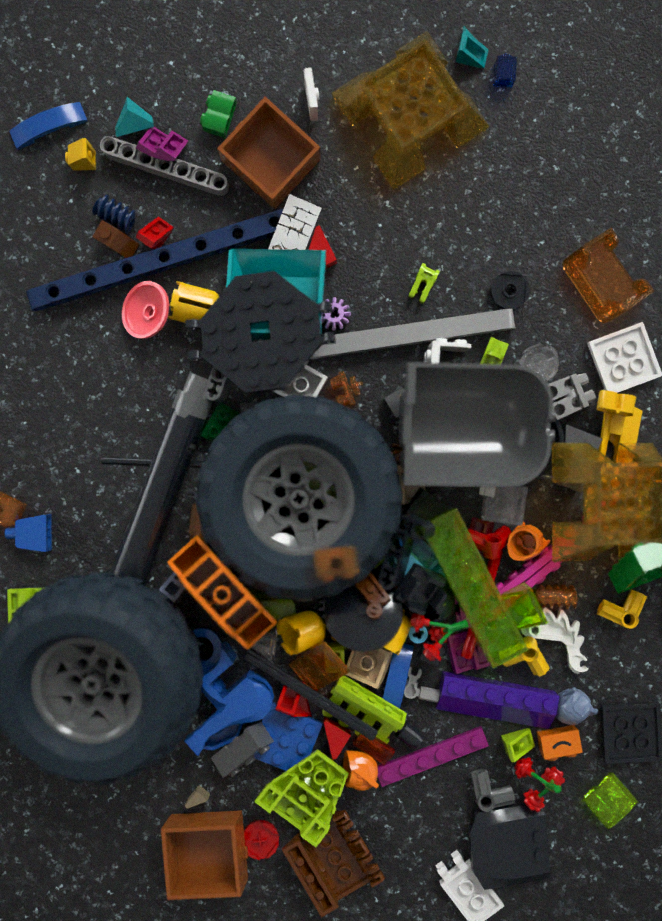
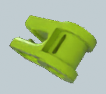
M422 263L408 297L414 298L415 294L418 293L417 290L420 283L425 282L426 286L421 292L422 295L419 299V302L424 304L440 271L437 269L436 271L432 270Z

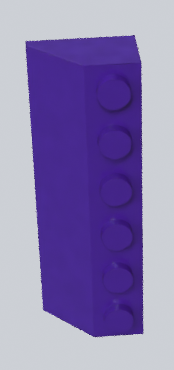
M442 671L439 686L440 696L438 703H436V709L549 729L556 717L560 696L554 690Z

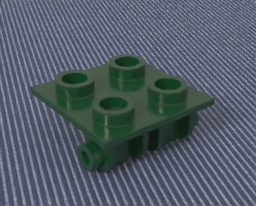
M218 403L201 436L213 442L228 423L240 413L223 403Z

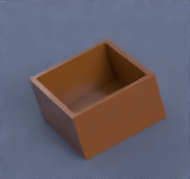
M266 97L259 102L217 148L221 161L274 210L321 160L320 146Z
M242 810L171 814L161 828L167 900L241 897L248 881L246 860L248 858V848L245 846Z

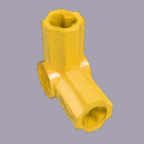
M630 589L623 607L603 599L597 609V615L622 627L634 628L638 625V617L647 596ZM629 614L631 621L625 624L624 617Z
M524 637L519 644L499 651L501 661L506 667L525 660L534 676L540 677L549 671V665L538 648L537 640L533 637Z

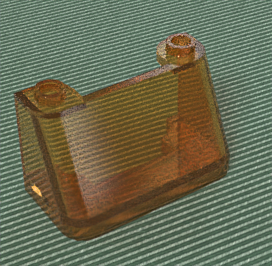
M612 227L580 247L563 261L565 272L596 318L602 323L610 322L654 292L647 280L640 278L633 281L613 252V249L618 246L619 240Z

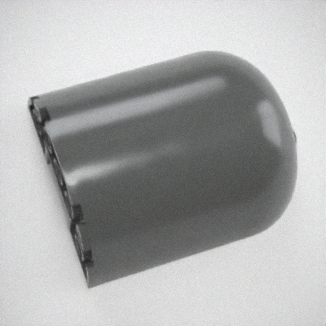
M406 363L405 371H407V374H403L402 389L405 391L400 394L399 444L400 448H403V452H399V462L401 469L404 470V472H401L403 485L515 487L530 482L542 472L550 456L551 442H554L555 438L554 430H550V423L555 422L556 412L553 410L551 389L539 373L521 365Z

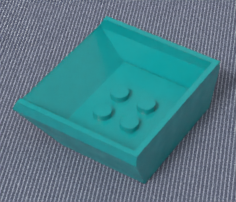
M230 249L226 288L235 276L275 271L316 304H319L324 299L327 250ZM322 313V314H319V318H320V329H321V331H322V315H323V313ZM269 321L253 323L251 325L252 340H271Z

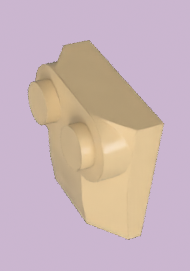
M384 647L372 652L352 651L343 674L378 689L385 678L391 662L392 652Z

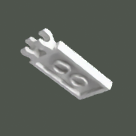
M458 850L451 853L456 866L449 871L442 861L435 865L438 869L437 872L443 878L439 881L440 885L467 921H485L504 907L503 902L493 889H483L471 870L470 859L465 862Z

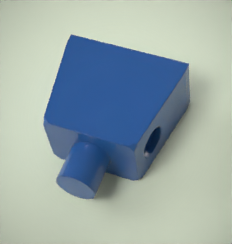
M52 514L16 520L15 528L5 529V538L15 539L16 548L41 552L51 551Z

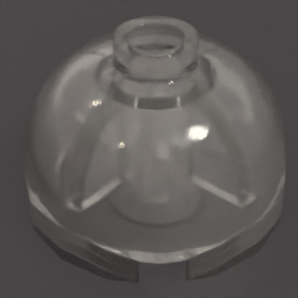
M543 344L530 346L524 350L523 356L519 360L521 366L535 370L546 382L556 375L560 365L557 351L549 345L547 347L543 346Z

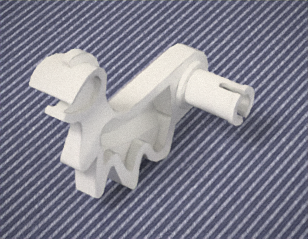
M542 607L538 616H526L520 621V631L526 637L530 636L537 639L563 642L567 649L568 666L574 673L580 674V672L588 670L585 665L580 667V662L582 660L587 661V659L579 650L584 641V637L578 635L579 621L575 620L570 626L568 617L562 609H559L555 618L554 614L545 607Z

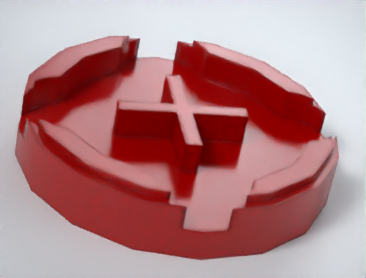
M256 820L245 827L244 838L245 846L248 848V856L255 860L270 858L279 846V834L276 827L266 820Z

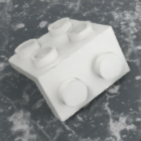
M436 338L435 341L428 345V350L424 352V363H439L440 350L467 352L471 349V344H467L466 340L447 342V339Z

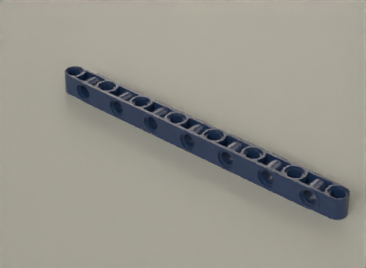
M283 209L26 291L31 309L32 311L44 310L227 252L230 249H236L271 238L275 233L276 227H271L270 223L273 220H280ZM240 231L243 233V237L240 239L233 237L236 232ZM201 243L207 244L203 251L197 250L198 245ZM163 255H170V259L167 262H161ZM128 266H133V271L130 274H125V269ZM96 278V283L93 286H89V280ZM59 289V295L53 298V291Z

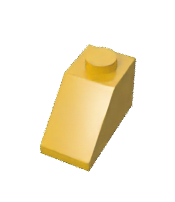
M86 138L68 145L65 159L66 163L73 170H96V151Z

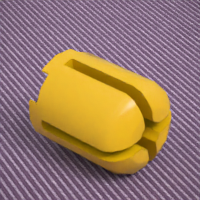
M176 281L179 288L173 291L170 304L173 314L172 316L168 315V319L186 323L185 320L189 319L201 320L218 299L219 295L212 290Z

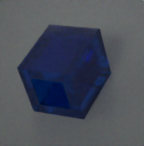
M510 54L497 56L494 64L493 86L513 87L516 80L517 57Z

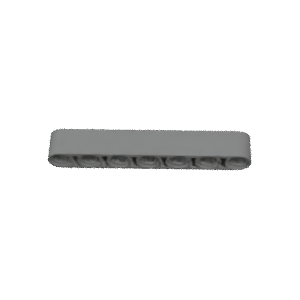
M104 137L100 142L101 150L110 160L218 196H223L229 191L227 178L221 173L179 159H175V161L157 159L137 150V145L113 137ZM115 145L112 151H107L109 146ZM133 151L131 157H125L127 152ZM151 157V161L149 163H143V160L145 158ZM165 163L170 164V166H169L168 169H166V170H162V169H161V166H162L163 164H165ZM181 170H188L185 176L179 175ZM201 175L206 176L205 181H203V182H198V181H197V179H198L199 176H201ZM222 181L225 184L222 188H216V183Z

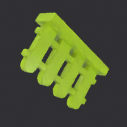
M340 674L335 687L333 686L331 689L332 696L329 700L339 706L343 700L349 703L345 710L354 716L359 711L364 712L365 715L361 720L371 727L376 720L382 723L377 730L378 733L375 739L371 740V743L375 747H380L383 743L387 745L389 742L388 736L391 732H397L398 729L401 730L404 726L407 713L345 675ZM322 710V713L325 717L333 716L325 710ZM340 720L338 721L340 726L348 727L347 724ZM355 730V734L358 737H364V735Z

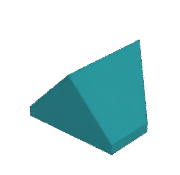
M463 26L455 62L484 68L489 49L475 39L465 26Z
M128 97L115 126L117 137L154 127L152 116Z

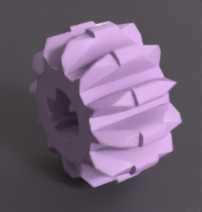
M333 297V303L331 304L333 312L334 310L338 311L337 318L336 316L331 318V313H323L322 323L327 321L325 324L326 329L329 328L330 324L333 331L336 330L337 324L340 329L343 328L341 322L348 324L349 320L345 317H349L351 313L344 312L349 308L348 305L342 307L344 300L341 299L339 303H336V297Z

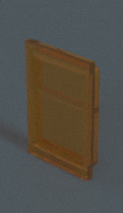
M324 641L302 653L288 664L302 681L315 691L320 690L350 671Z

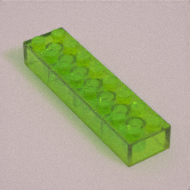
M453 507L429 519L435 525L436 531L434 536L426 539L490 666L495 668L528 651L458 509ZM422 526L421 531L423 534H425V529Z

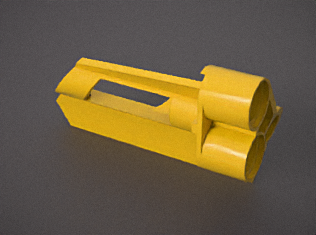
M600 390L596 410L604 412L596 474L607 484V489L614 498L627 494L642 410L635 407L636 396ZM608 440L615 446L611 471L604 465Z

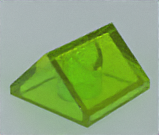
M525 582L498 595L514 630L548 623L532 588Z

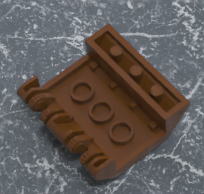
M346 810L335 811L330 821L329 831L317 847L302 838L299 831L282 848L283 853L321 918L338 908V900L369 882L373 888L385 879L377 863L367 864L373 859V856L369 853L370 851L358 830L347 831L354 823L352 820H349L350 817Z

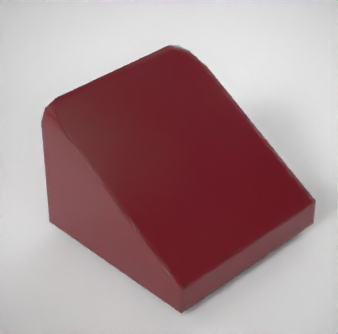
M472 517L469 529L487 535L492 533L494 522Z

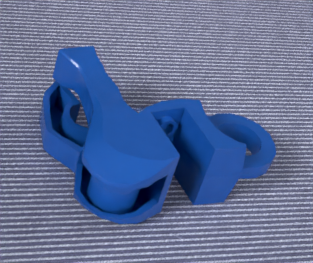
M205 627L196 628L191 632H194L196 638H207L213 644V655L208 659H201L203 671L201 691L217 710L193 732L188 734L184 740L197 756H199L203 749L215 750L231 743L239 735L243 723L261 720L268 714L274 699L272 686L269 682L251 670H248L228 689L225 688L226 685L223 680L217 679V677L233 664L237 655L227 641L222 642L215 631Z

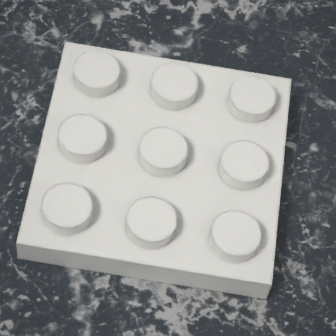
M643 322L587 343L604 390L618 393L662 376Z

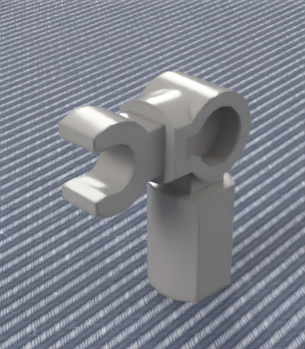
M410 666L404 695L409 699L417 696L418 699L438 703L440 690L424 686L418 688L419 682H417V679L422 674L421 668H418L417 674L413 675L411 674L412 667Z

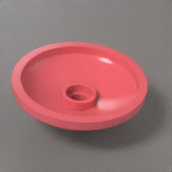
M144 281L138 283L129 291L122 307V321L130 335L139 339H148L162 329L169 313V299L164 288L155 282Z

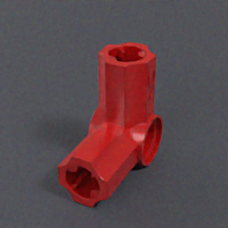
M504 525L493 534L487 535L468 528L465 531L462 543L482 551L483 556L487 559H497L500 557L501 550L507 545L509 535L512 532L509 527Z

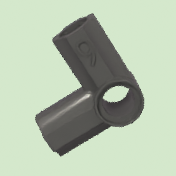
M478 769L470 772L475 793L474 800L482 811L489 812L493 808L515 803L514 792L510 785L491 789L487 769ZM483 797H489L487 803L481 804Z

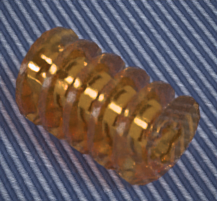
M539 584L534 595L535 608L538 609L539 603H542L543 609H546L547 603H549L551 609L554 608L555 604H557L558 609L562 608V604H565L566 609H569L570 604H572L575 610L577 607L575 587L569 585L567 588L566 585H561L559 588L558 585L551 587L549 584L544 587L542 584Z

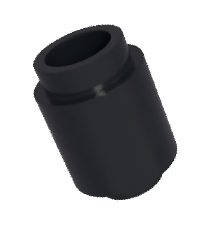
M405 720L402 729H398L395 733L399 740L415 749L420 746L424 739L421 731L407 720Z

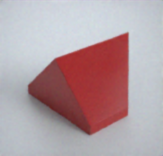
M283 685L275 710L292 717H312L308 699Z

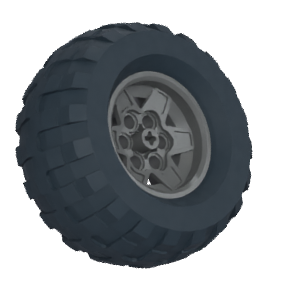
M291 395L263 401L236 416L212 442L199 471L196 509L199 514L201 532L206 543L209 544L216 557L236 576L242 585L264 593L265 596L280 600L312 601L316 598L330 597L343 592L346 588L363 580L388 552L392 534L397 532L400 517L398 516H400L402 486L398 467L380 433L355 411L320 397ZM303 461L311 462L318 465V467L307 472ZM281 466V478L269 477L276 468ZM292 473H298L301 476V481L298 484L290 481ZM317 479L320 482V487L317 490H312L309 487L310 480ZM333 483L336 488L337 499L326 493ZM276 487H284L286 495L278 497L275 494ZM297 493L305 497L301 504L298 501H294ZM263 499L272 504L267 513L263 506ZM315 499H322L324 501L322 509L314 508L313 501ZM280 507H289L290 514L282 516L279 513ZM301 512H306L309 515L307 522L299 521L298 515ZM318 519L329 520L323 527L317 530ZM291 525L295 534L285 532L282 529Z
M94 573L88 576L76 575L66 577L39 590L14 612L11 620L4 626L0 634V729L5 737L12 739L17 746L16 750L25 759L30 758L33 762L40 765V770L50 775L55 773L64 776L66 781L81 784L84 780H91L95 785L111 784L112 781L119 778L123 780L130 779L150 768L153 764L158 763L174 750L177 743L186 734L199 707L200 690L203 685L199 647L194 632H191L187 627V618L179 608L174 609L166 601L167 596L158 589L152 591L143 586V581L133 577L120 578L116 577L114 573ZM95 646L96 648L93 650L91 648L84 649L83 647ZM117 658H119L123 663L117 664ZM130 693L129 699L125 702L121 694Z

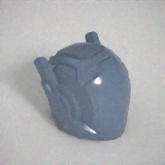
M575 687L568 688L558 693L560 697L555 718L562 723L577 725L587 717L596 715L599 711L592 707L591 700L580 689Z

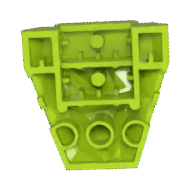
M317 749L266 784L254 802L269 813L272 810L298 828L302 838L317 847L329 831L332 815L335 814L338 798L341 797L349 773Z

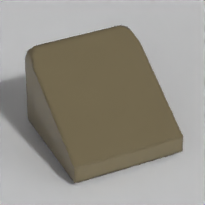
M200 785L197 786L187 799L185 807L188 809L208 801L210 793Z

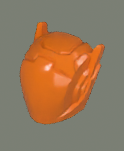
M522 522L509 535L507 543L509 556L516 561L531 560L549 545L550 540H545L543 533L535 526L525 525V522Z
M345 750L343 768L349 773L345 786L359 791H365L371 787L377 788L379 786L376 783L378 765L374 758L364 752Z

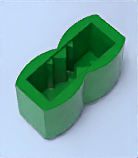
M215 90L212 95L208 96L206 101L208 109L206 113L202 114L200 119L204 132L226 138L237 105L236 97Z

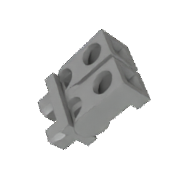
M586 373L573 374L548 384L553 400L562 398L553 402V410L556 412L557 420L589 406V403L596 399L593 390L584 392L582 389V385L589 383Z

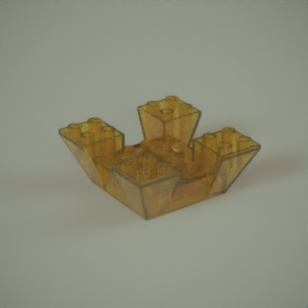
M428 31L396 50L395 54L397 57L376 71L362 72L331 93L351 126L373 113L388 137L375 153L373 159L393 190L426 169L421 143L434 134L445 129L456 148H459L490 127L469 94L460 90L444 67L448 62ZM398 80H405L406 83H400ZM426 86H432L434 89H428ZM415 96L417 100H411L409 97ZM399 107L401 110L395 111L392 108ZM424 112L428 114V116L423 117L420 115V113Z
M552 443V483L583 484V521L552 522V562L589 561L614 545H619V559L625 557V553L631 551V547L642 543L643 546L649 543L662 544V457L653 443H618V463H614L589 443Z

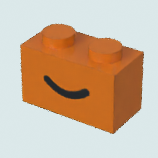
M574 725L536 731L540 754L545 760L555 761L558 757H575L577 754L583 753L579 730Z

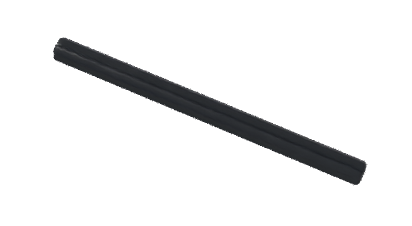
M249 649L245 653L244 659L368 739H375L378 731L253 650Z

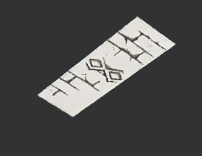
M289 194L268 249L305 250L322 208Z

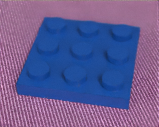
M273 702L270 711L262 719V723L274 742L269 745L270 750L263 755L258 753L255 759L287 771L311 754L323 722L312 717H292L276 711V703Z

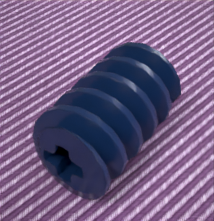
M109 195L97 199L92 208V214L98 215L100 219H104L114 227L118 226L119 230H124L128 234L134 226L136 211L132 210L129 214L128 206L122 210L123 204L121 202L115 206L116 199L113 198L109 202Z

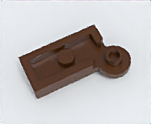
M370 571L369 575L354 585L369 604L366 609L367 616L371 619H378L382 615V607L389 603L391 598Z

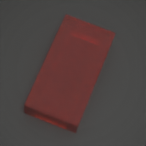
M359 733L353 741V745L383 765L395 754L394 748L377 737L374 740H370Z

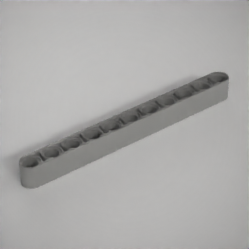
M502 309L335 335L336 344L322 345L310 359L435 341L436 338L452 339L510 330L515 328L513 309Z

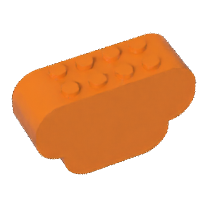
M198 534L167 561L194 597L247 650L278 623L246 586L242 585L236 576L223 565L210 546Z

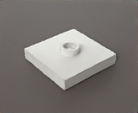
M305 68L304 84L310 120L318 121L317 100H320L318 88L314 87L312 69Z

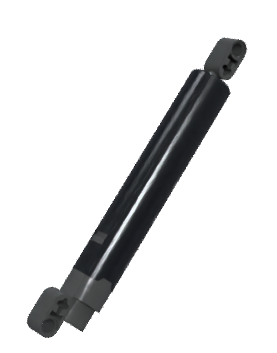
M213 367L209 379L189 372L183 390H177L110 571L116 577H133L143 581L142 585L145 586L213 401L218 403L225 401L232 385V381L226 376L223 379L220 378L221 372Z

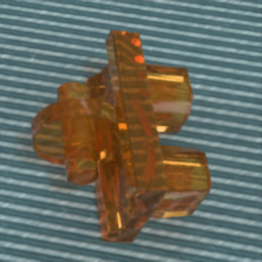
M344 371L338 373V376L329 380L333 390L343 386L345 393L336 396L337 403L343 406H353L356 403L351 390H354L355 396L361 394L359 387L363 385V382H356L355 376L349 378L351 385H349Z

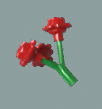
M413 613L410 619V626L414 627L417 633L423 626L429 627L431 625L428 633L431 635V641H435L433 645L423 643L425 648L423 654L430 661L441 660L439 650L453 632L468 628L466 620L449 625L430 621V619L418 613Z
M523 758L518 760L515 765L517 778H525L528 775L545 785V789L541 792L529 789L528 792L523 794L525 797L524 803L529 809L539 812L540 809L545 807L543 796L549 791L560 793L561 784L565 782V778H563V772L557 770L555 766L551 769L547 767L540 777L531 769L533 764L531 758Z

